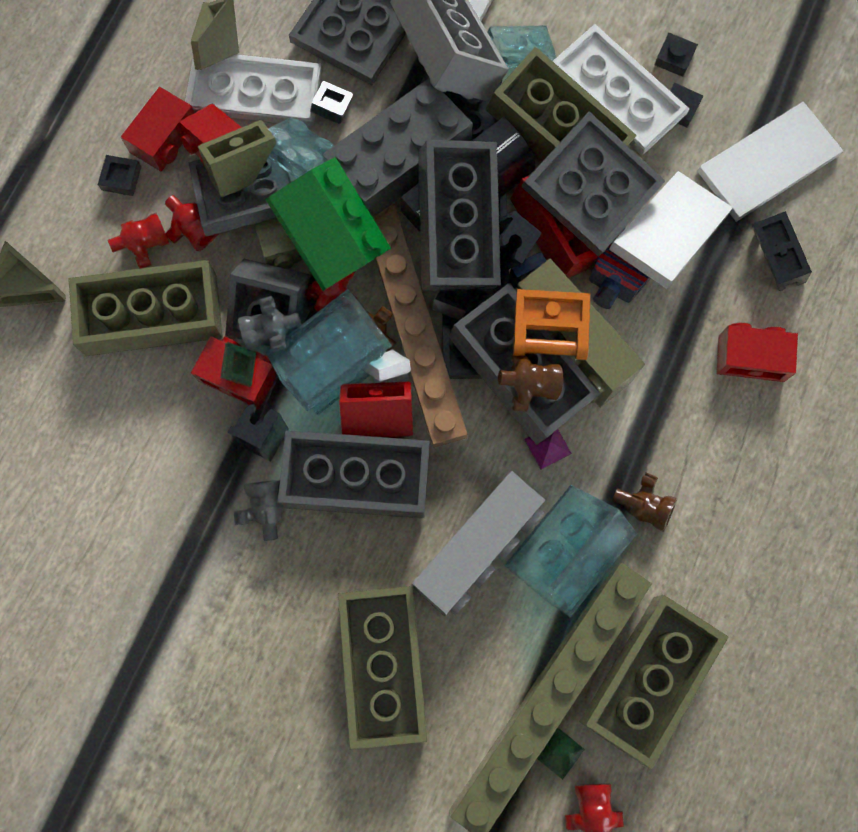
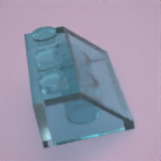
M347 289L303 323L301 327L290 333L285 339L286 349L272 352V349H270L266 354L282 384L306 411H309L315 405L323 403L329 394L343 383H348L354 379L357 373L370 362L380 359L392 344L350 290Z
M570 485L507 561L505 566L545 601L571 617L638 533L619 509Z

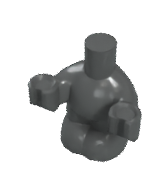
M272 296L259 299L262 314L238 318L242 339L247 350L255 349L266 343H270L272 352L286 349L285 339L288 330L301 327L299 314L295 313L284 316L276 309Z
M280 480L245 484L244 490L246 495L250 497L251 508L234 511L235 525H245L249 521H256L262 525L264 541L278 539L276 525L282 518V506L278 503Z

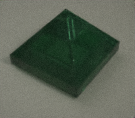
M229 342L225 343L220 378L251 387L256 352Z
M557 728L537 759L563 780L585 749L561 729Z

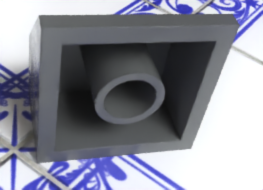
M244 258L230 274L225 335L242 339L238 318L262 314L259 299L270 296L274 299L276 309L284 316L298 313L301 320L306 305L309 274ZM299 327L288 330L285 339L286 349L284 350L291 352Z

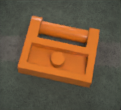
M517 289L513 356L536 353L575 356V360H587L589 350L590 293ZM526 329L576 332V341L526 338Z

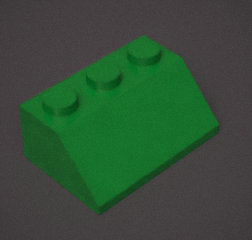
M336 157L309 170L265 199L322 291L391 249Z

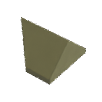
M234 0L203 2L191 38L196 70H203L239 53Z
M4 242L0 252V307L66 301V295L8 242Z

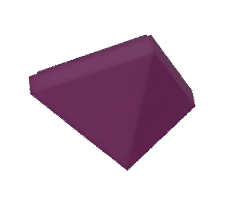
M558 429L538 445L534 443L530 436L524 439L540 470L572 454Z

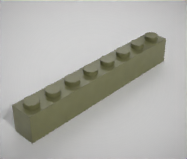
M622 562L613 565L450 808V817L469 832L490 831L651 587V582Z

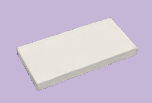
M596 24L590 27L553 60L556 65L637 135L629 145L641 156L685 117L689 111V108Z
M236 54L203 70H196L193 59L185 102L192 105L195 113L213 103L230 118L313 127L315 114L310 112V109L320 87L322 66L321 63Z
M803 101L702 164L697 172L718 198L733 207L730 215L737 222L840 156L843 149Z
M678 171L613 241L609 250L667 289L724 221L733 207Z

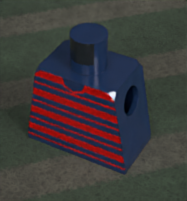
M612 243L597 257L589 278L591 283L599 287L593 297V301L605 309H610L617 297L630 303L651 279L609 250Z

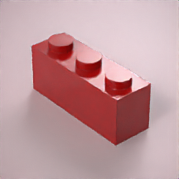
M529 176L522 178L510 200L519 215L542 232L536 243L546 260L551 259L567 278L586 271L598 256L521 187Z

